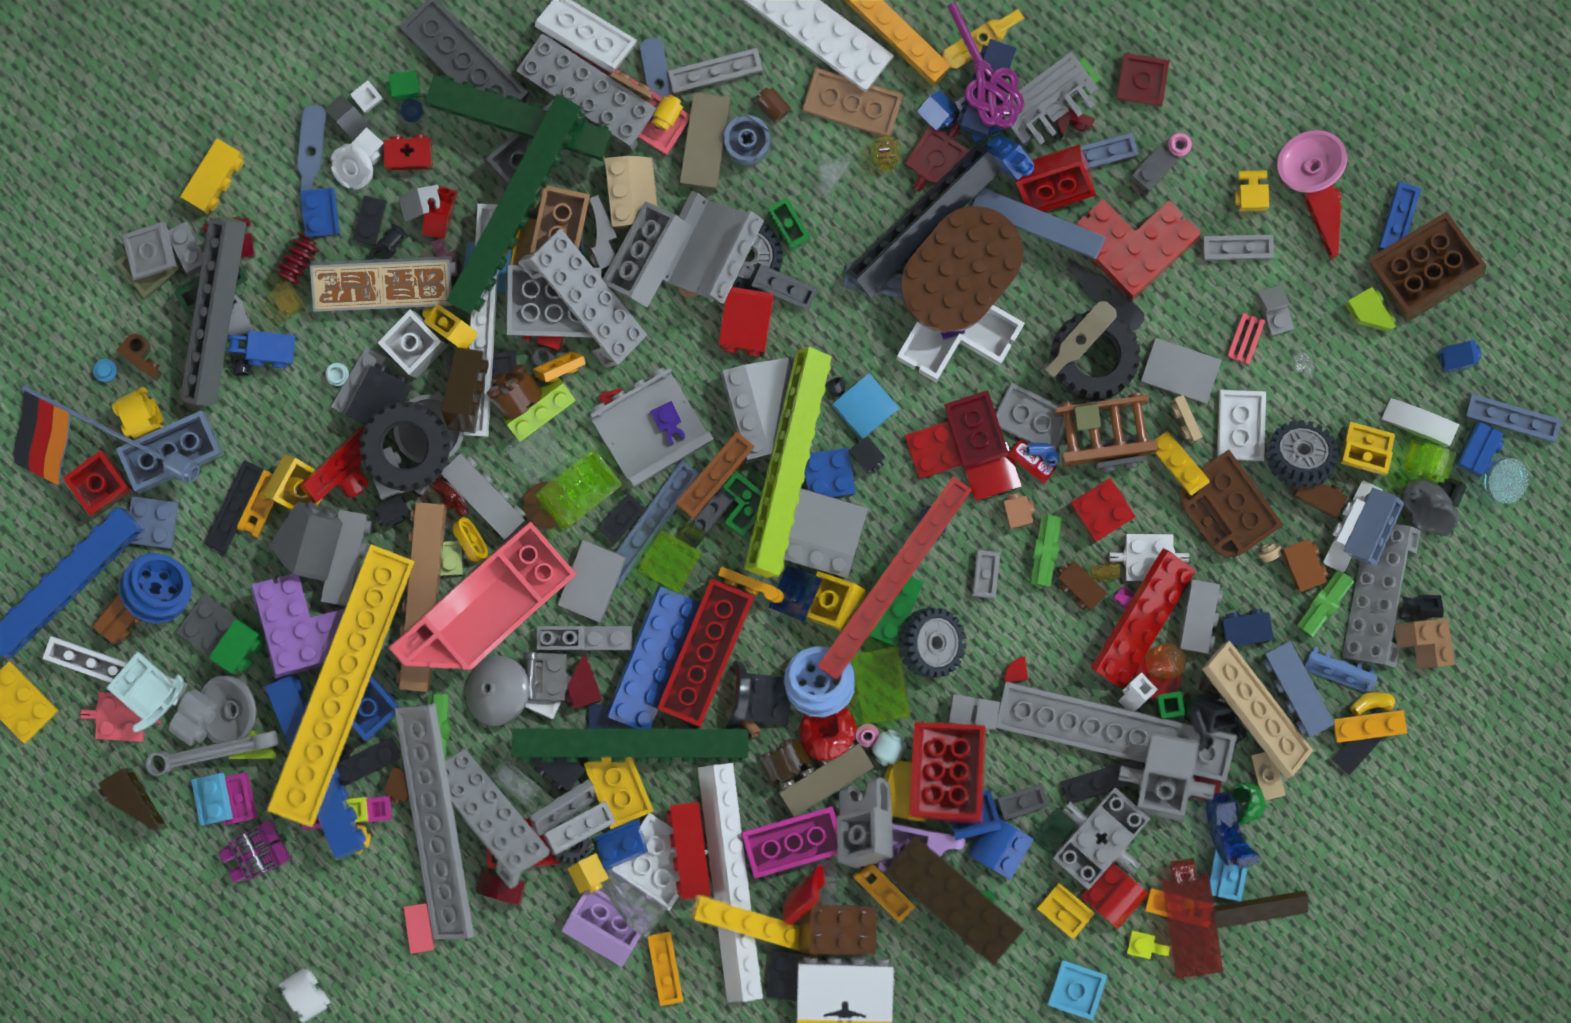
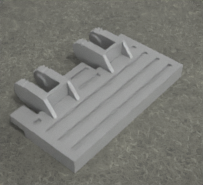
M1072 52L1019 90L1025 105L1011 128L1023 144L1031 140V137L1026 132L1028 129L1040 145L1045 142L1043 136L1034 127L1040 120L1047 132L1052 136L1055 135L1056 131L1046 119V116L1048 115L1054 123L1069 111L1064 104L1066 101L1078 117L1082 115V110L1071 98L1077 93L1080 94L1087 106L1090 108L1094 106L1083 89L1086 88L1092 95L1099 88ZM1004 116V119H1005V120H1008L1009 117H1008V116Z

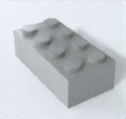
M645 201L602 280L610 289L618 294L648 307L692 225L675 214Z

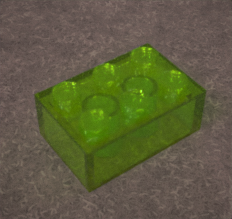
M593 448L541 488L535 496L561 529L565 531L623 484Z
M898 647L855 654L852 658L863 725L910 717Z

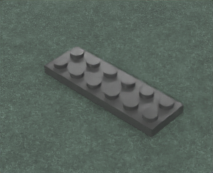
M438 0L425 1L399 26L445 75L454 78V82L460 84L463 81L470 82L476 85V89L482 91L485 88L492 89L498 92V96L507 98V95L519 98L520 102L529 95L528 91Z

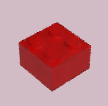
M101 450L63 477V480L88 514L95 518L133 491L107 453Z
M1111 477L1069 504L1094 543L1136 517Z

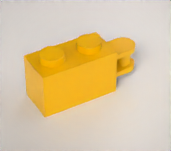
M436 304L435 307H425L422 312L423 317L426 318L423 322L456 347L467 349L479 334L439 304Z

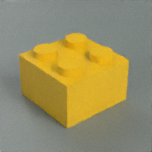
M284 454L262 495L291 511L298 501L308 504L311 500L299 485L315 469L292 456Z
M817 571L800 615L815 623L842 632L865 600L868 591L855 583Z

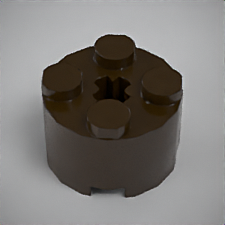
M789 738L779 745L780 749L776 752L768 751L759 757L761 761L759 765L774 789L780 787L778 782L785 780L788 783L807 771L805 766L812 767L814 765L799 740L795 741V739Z

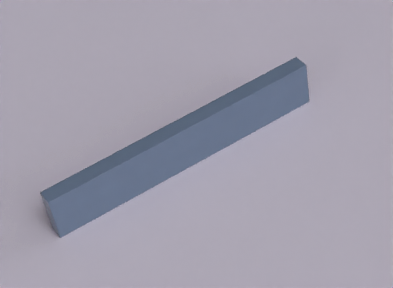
M985 188L980 191L972 205L993 209L1008 218L1015 227L1095 260L1106 240L1102 235Z
M683 460L678 464L615 552L627 557L616 584L619 587L678 507L676 504L678 499L701 474Z

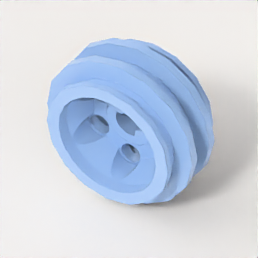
M814 646L802 650L791 659L785 670L784 685L790 703L798 711L809 716L826 717L838 713L848 705L854 694L855 678L850 662L837 679L841 680L838 686L833 684L834 678L817 667L830 647ZM801 680H805L807 684L805 686H800L799 682Z

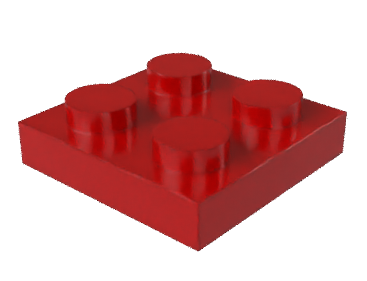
M949 421L905 435L919 480L963 466Z

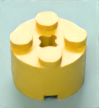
M140 387L118 398L112 404L114 413L118 417L120 416L123 423L121 429L127 438L132 436L136 440L164 427V425H160L164 421L161 411L154 398L149 400L146 395L149 391L145 387Z

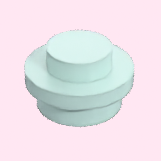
M341 363L331 364L326 370V379L333 386L344 385L349 377L347 367Z

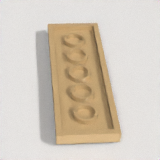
M1230 641L1223 643L1202 670L1286 779L1293 777L1312 753L1313 749Z

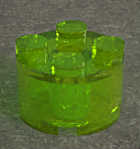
M1411 439L1403 466L1406 467L1405 472L1420 476H1422V473L1428 474V479L1444 483L1445 479H1449L1457 453L1430 443H1421L1418 440Z

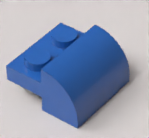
M999 819L1001 829L978 835L967 855L1011 880L1034 839Z

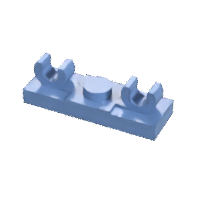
M1317 646L1311 651L1304 663L1306 671L1365 693H1369L1372 690L1378 675L1374 674V667H1371L1367 672L1362 670L1363 663L1361 662L1356 667L1342 660L1331 659L1330 651L1327 650L1323 656L1318 654L1319 647Z

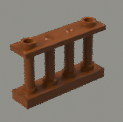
M1133 393L1128 395L1129 398L1093 402L1098 403L1099 411H1110L1115 443H1113V446L1103 447V444L1100 443L1098 427L1090 428L1091 446L1088 450H1080L1077 446L1073 415L1075 414L1074 406L1078 405H1073V402H1066L1056 407L1055 417L1063 416L1068 449L1062 455L1063 467L1155 454L1157 443L1156 440L1150 441L1147 438L1142 405H1147L1149 401V395L1142 396V393ZM1133 407L1138 438L1136 443L1127 444L1123 439L1119 408Z
M736 432L676 502L678 508L689 518L692 517L694 519L721 486L723 487L736 471H740L745 465V458L755 446L740 433Z

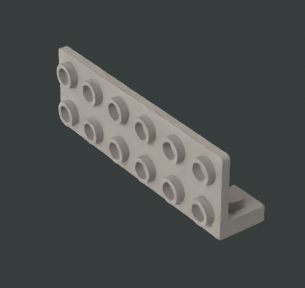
M541 34L516 70L521 79L536 89L542 88L554 97L559 94L585 108L583 113L587 119L595 124L600 123L608 126V130L612 131L613 139L632 152L638 146L636 139L656 111L653 105L545 34Z
M562 229L557 230L535 253L524 256L518 262L532 280L541 277L546 279L598 343L591 352L605 368L619 365L647 336L645 331Z
M1395 524L1377 566L1360 561L1343 650L1344 658L1378 663L1396 668L1399 648L1396 643L1392 642L1407 554L1408 552L1417 554L1420 530L1411 526Z
M463 750L445 761L452 805L498 860L496 872L511 889L518 884L520 873L548 856L550 850L469 752Z

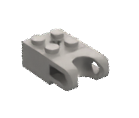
M883 778L870 780L864 798L862 792L853 786L842 788L839 795L840 816H837L838 862L858 868L893 859L891 790L889 783Z

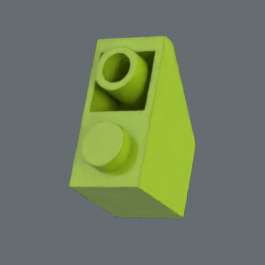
M1373 287L1345 303L1356 324L1387 332L1396 327L1394 315L1390 310L1385 309L1382 304L1384 302L1382 295L1378 290L1375 291Z

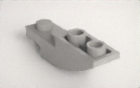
M537 626V650H632V627Z

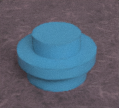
M101 359L94 365V376L99 381L109 382L116 377L117 367L113 361Z

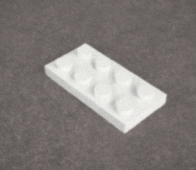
M553 0L535 22L536 28L610 73L616 71L637 42L636 39L572 0Z

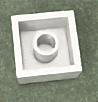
M409 310L378 344L410 376L418 378L449 345L436 331L423 322L424 319L418 313Z

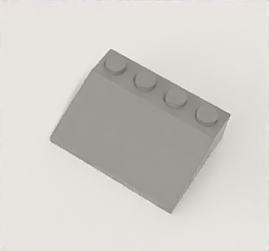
M521 265L507 266V335L593 338L544 277L532 280ZM594 268L601 277V268Z
M788 358L746 364L722 371L721 377L736 432L740 433L755 446L745 458V464L771 458L792 371Z
M800 488V500L795 509L794 524L790 530L789 546L785 551L784 560L848 578L868 508Z

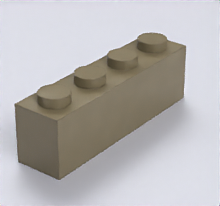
M853 743L847 752L843 753L840 757H836L834 760L821 761L823 766L816 771L813 767L801 774L803 779L795 783L792 779L781 786L783 791L780 792V795L794 817L874 768L860 744L855 746Z

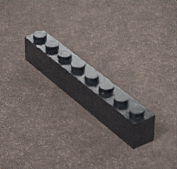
M976 144L845 272L861 292L870 298L878 293L909 261L912 255L948 214L964 208L989 182L995 179L1002 169L991 153Z

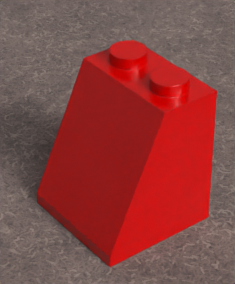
M731 287L725 299L719 347L723 348V352L737 354V350L745 351L746 355L750 357H760V354L765 355L774 294Z

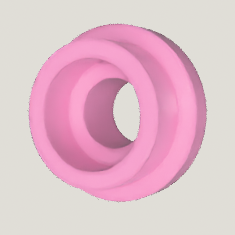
M1174 134L1168 142V149L1175 156H1185L1191 149V140L1185 134ZM1180 141L1183 143L1184 147L1182 149L1176 148L1175 143Z
M870 723L862 724L856 732L858 743L864 747L873 746L879 736L876 726ZM866 732L872 733L870 739L863 737Z

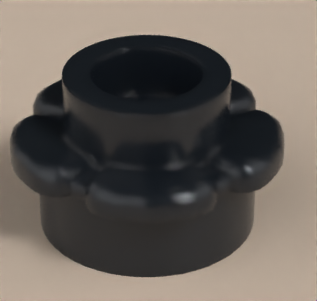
M237 359L234 361L235 364L230 365L234 376L251 375V368L253 366L249 365V361Z

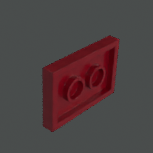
M988 390L944 404L965 469L1009 455Z

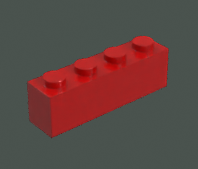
M699 802L670 805L671 810L666 811L668 825H673L674 834H669L671 848H676L677 857L673 858L674 872L679 871L680 881H676L677 895H682V900L693 899L697 895L703 897L711 896Z

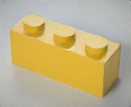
M216 138L180 197L207 215L210 210L213 212L219 204L220 200L218 197L221 192H226L232 182L231 176L243 166V154Z

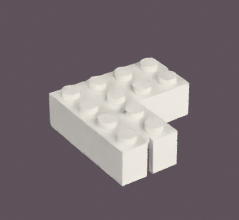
M993 305L977 324L965 330V334L961 335L959 333L956 337L943 340L940 332L930 330L917 322L897 355L896 360L915 370L916 366L919 367L918 373L936 383L960 343L1000 367L1025 323Z

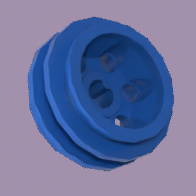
M149 553L138 556L129 563L119 581V595L123 605L133 616L144 622L160 624L172 621L182 613L192 594V583L188 572L178 561L163 554ZM143 575H149L150 577L145 578ZM171 588L173 594H170L168 589Z

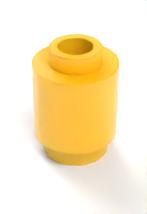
M672 95L668 97L663 96L653 114L652 123L668 131L670 127H673L683 109L680 105L681 100Z

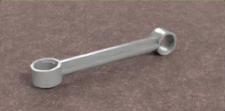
M271 731L172 754L165 751L155 752L148 756L146 768L150 774L160 776L169 773L174 767L279 745L276 731ZM157 755L161 756L165 761V769L163 771H158L154 767V759Z

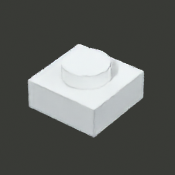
M368 80L350 94L365 114L383 100Z

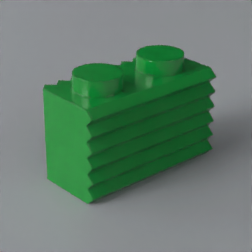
M787 197L768 208V216L773 220V224H775L777 231L780 232L784 243L789 247V251H794L810 241L808 232Z

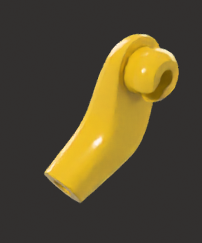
M1365 693L1350 707V710L1356 716L1373 708H1383L1385 711H1391L1395 706V698L1389 693Z

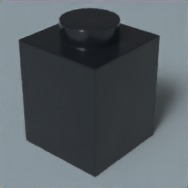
M869 436L850 450V454L866 473L870 471L876 473L884 466L882 461L886 457Z

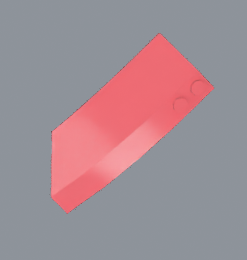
M528 521L446 593L389 648L405 666L472 670L512 631L577 574L533 523Z

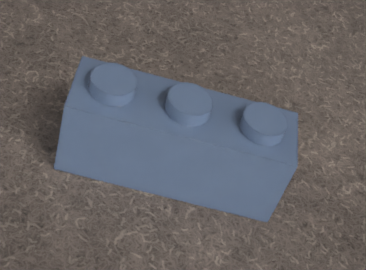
M1372 487L1370 493L1364 499V507L1354 525L1351 536H1349L1345 544L1344 552L1354 559L1377 566L1404 502L1395 495Z

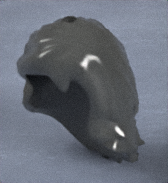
M1418 478L1407 482L1402 501L1405 508L1411 513L1410 518L1414 527L1424 533L1438 534L1441 537H1446L1453 533L1454 528L1458 527L1457 522L1460 520V515L1457 514L1458 510L1453 508V503L1444 489L1428 478Z

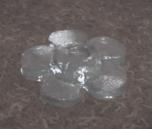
M1296 353L1293 356V360L1296 362L1294 369L1298 373L1302 372L1304 377H1310L1312 371L1315 370V363L1309 361L1311 358L1308 353Z

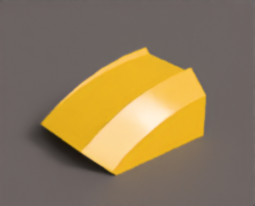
M899 760L897 764L888 765L883 779L890 785L892 817L925 822L926 818L909 816L912 762Z

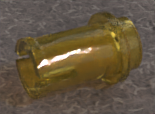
M1112 562V564L1091 565L1092 578L1094 580L1107 578L1116 580V578H1121L1120 564Z

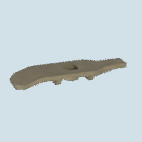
M1098 302L1061 343L1059 355L1045 371L1054 378L1067 363L1078 360L1117 318L1116 309L1108 302ZM1083 336L1085 342L1083 344H1078L1076 342V337Z

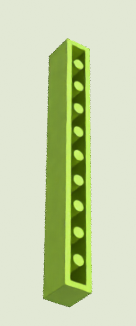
M811 347L796 350L744 566L745 570L765 578L780 576L784 567L783 560L785 551L789 546V535L794 524V513L800 500L799 492L801 484L805 479L804 471L810 457L809 450L815 436V425L820 415V404L826 390L827 375L831 369L830 362L832 356Z

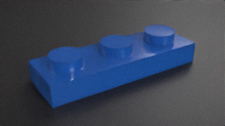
M1403 182L1397 183L1378 249L1384 250L1408 235L1421 188Z

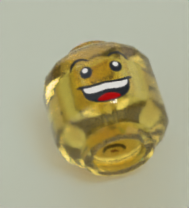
M881 135L871 143V162L879 170L890 171L900 163L901 150L898 140L889 135Z

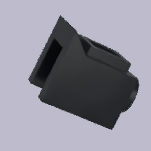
M401 495L375 507L378 513L374 514L380 527L385 525L391 528L405 521L404 517L411 519V512Z

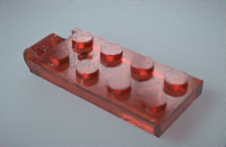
M1194 858L1170 861L1173 880H1162V888L1175 977L1178 979L1223 972L1209 873L1197 876ZM1192 900L1194 902L1192 909L1185 907L1186 901Z

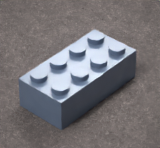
M202 410L134 440L165 457L173 452H178L194 460L199 467L225 456L207 413ZM129 443L116 448L135 492L143 493L175 478L164 472L162 460Z

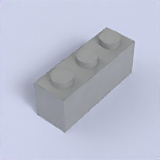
M1194 579L1190 580L1178 645L1179 650L1208 654L1209 650H1213L1215 636H1211L1213 627H1217L1219 613H1215L1217 604H1221L1223 591L1219 590L1220 584Z

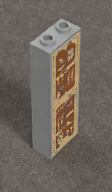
M452 256L313 262L310 265L313 312L433 307L436 304L440 306H453V304L446 300L454 287L453 276H457L456 262H452Z

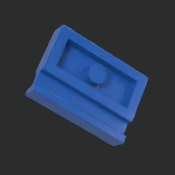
M335 188L300 191L305 235L307 237L340 234Z
M635 819L595 837L604 869L609 870L648 853L638 820Z

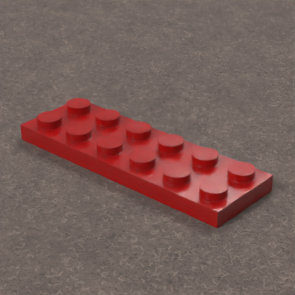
M1162 548L1092 664L1091 669L1117 687L1125 689L1196 570L1169 550Z

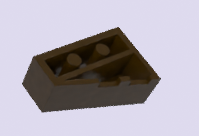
M455 348L441 413L448 430L475 433L480 399L484 389V374H487L489 361L486 360L483 351Z

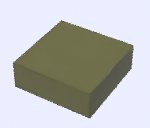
M1098 403L1074 406L1077 430L1101 427Z

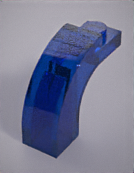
M1228 792L1213 794L1212 800L1206 798L1209 831L1222 861L1227 866L1236 865L1238 868H1247L1250 865L1260 863V854L1248 845L1241 833L1238 822V801Z

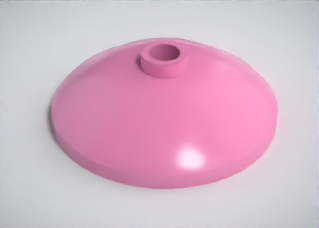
M1321 130L1307 131L1295 136L1283 147L1278 157V172L1283 182L1293 190L1299 192L1320 191L1331 186L1341 177L1347 164V152L1342 141L1334 134Z

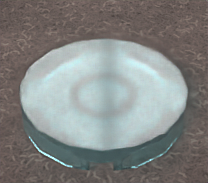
M1502 457L1495 460L1491 464L1493 466L1485 474L1484 484L1486 492L1499 503L1511 504L1518 501L1528 488L1529 474L1527 468L1521 461L1512 457Z

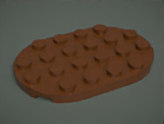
M969 206L948 214L912 255L905 266L901 279V291L904 305L910 315L924 327L941 333L964 331L977 324L1013 282L1020 270L1023 259V246L1015 226L1004 215L987 207Z

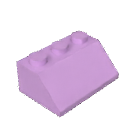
M587 890L570 914L562 932L623 967L650 920L600 890L591 894Z

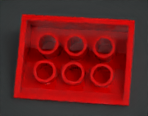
M914 722L910 817L960 823H982L987 733L985 725Z

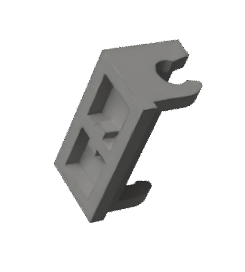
M438 185L417 188L399 197L404 222L412 221V219L429 213L428 199L433 200L435 209L440 207L437 191L439 189Z

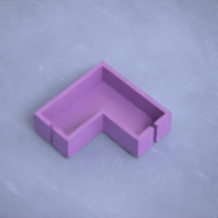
M291 574L279 577L276 583L271 579L252 584L251 592L275 679L322 667L345 609L310 617L299 575Z

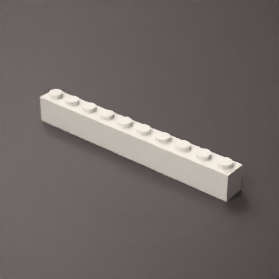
M733 763L698 767L714 900L752 911ZM718 927L727 1002H745L763 998L755 938Z

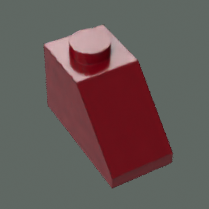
M588 656L581 657L567 686L569 692L565 693L569 706L574 705L575 709L603 700Z
M482 870L476 893L496 900L521 905L527 881L519 879L518 884L510 889L498 874Z

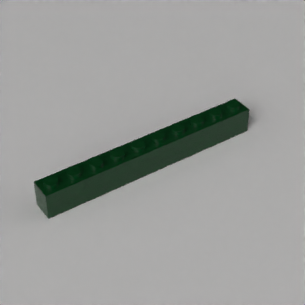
M559 94L555 96L446 300L447 302L469 314L481 311L486 302L483 297L487 291L491 292L497 281L494 278L497 271H502L508 260L505 256L509 249L513 250L519 240L516 237L519 230H524L530 219L527 215L531 208L535 209L541 199L538 195L542 187L546 189L552 178L549 174L553 167L557 168L563 158L561 152L564 146L568 147L574 138L572 131L576 125L579 127L585 117L583 113L585 108Z
M512 728L511 757H517V762H531V757H540V762H554V757L564 758V762H578V758H588L587 762H602V758H611V762H625V758H635V762H649V758H658V762H672V758H681V762L690 763L696 762V758H705L706 763H718L719 758H728V763H742V758H748V729Z

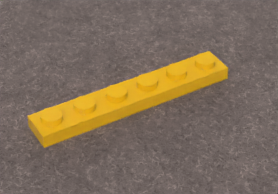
M696 896L691 919L799 951L800 926L795 924L788 925L779 919L703 896ZM807 953L810 955L818 956V954Z

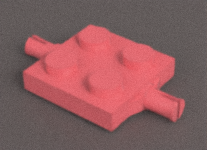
M98 692L96 709L81 710V714H83L81 719H95V739L144 741L145 729L139 732H135L132 729L135 724L143 719L112 692ZM162 719L157 720L155 723L161 724Z

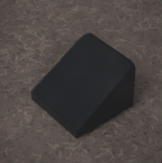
M1442 475L1438 485L1449 496L1453 503L1452 505L1458 507L1467 486L1461 481Z

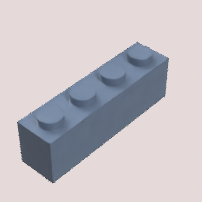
M1291 641L1285 642L1263 654L1264 660H1262V664L1268 673L1272 672L1276 679L1273 681V684L1279 694L1283 692L1287 700L1284 702L1285 707L1290 714L1294 713L1298 722L1295 724L1301 735L1305 734L1306 737H1312L1335 724Z

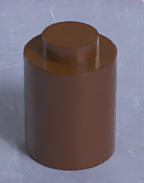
M766 87L757 95V105L774 124L783 119L792 109L774 88L768 89Z

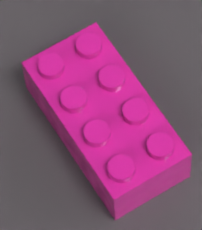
M833 806L742 832L754 878L838 854L837 820Z

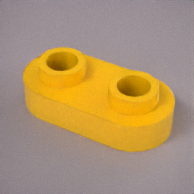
M465 517L456 521L453 524V533L465 551L467 558L473 562L482 561L488 556V548L474 523Z

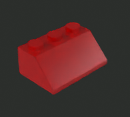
M1080 144L1033 159V172L1028 176H1022L1018 180L1015 179L1025 205L1042 212L1097 196L1089 166Z

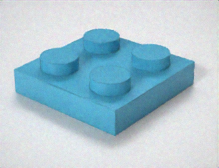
M1062 960L1047 1005L1093 1021L1108 975Z

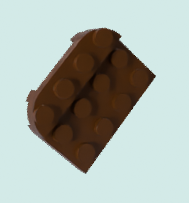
M1229 449L1201 468L1210 483L1191 496L1183 486L1180 488L1179 500L1183 510L1211 549L1222 557H1237L1247 552L1283 526L1281 520Z

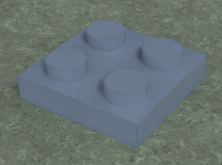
M131 497L129 513L145 530L130 544L173 549L179 503Z

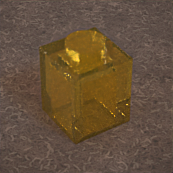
M290 281L278 283L273 287L274 291L269 293L287 320L307 308Z

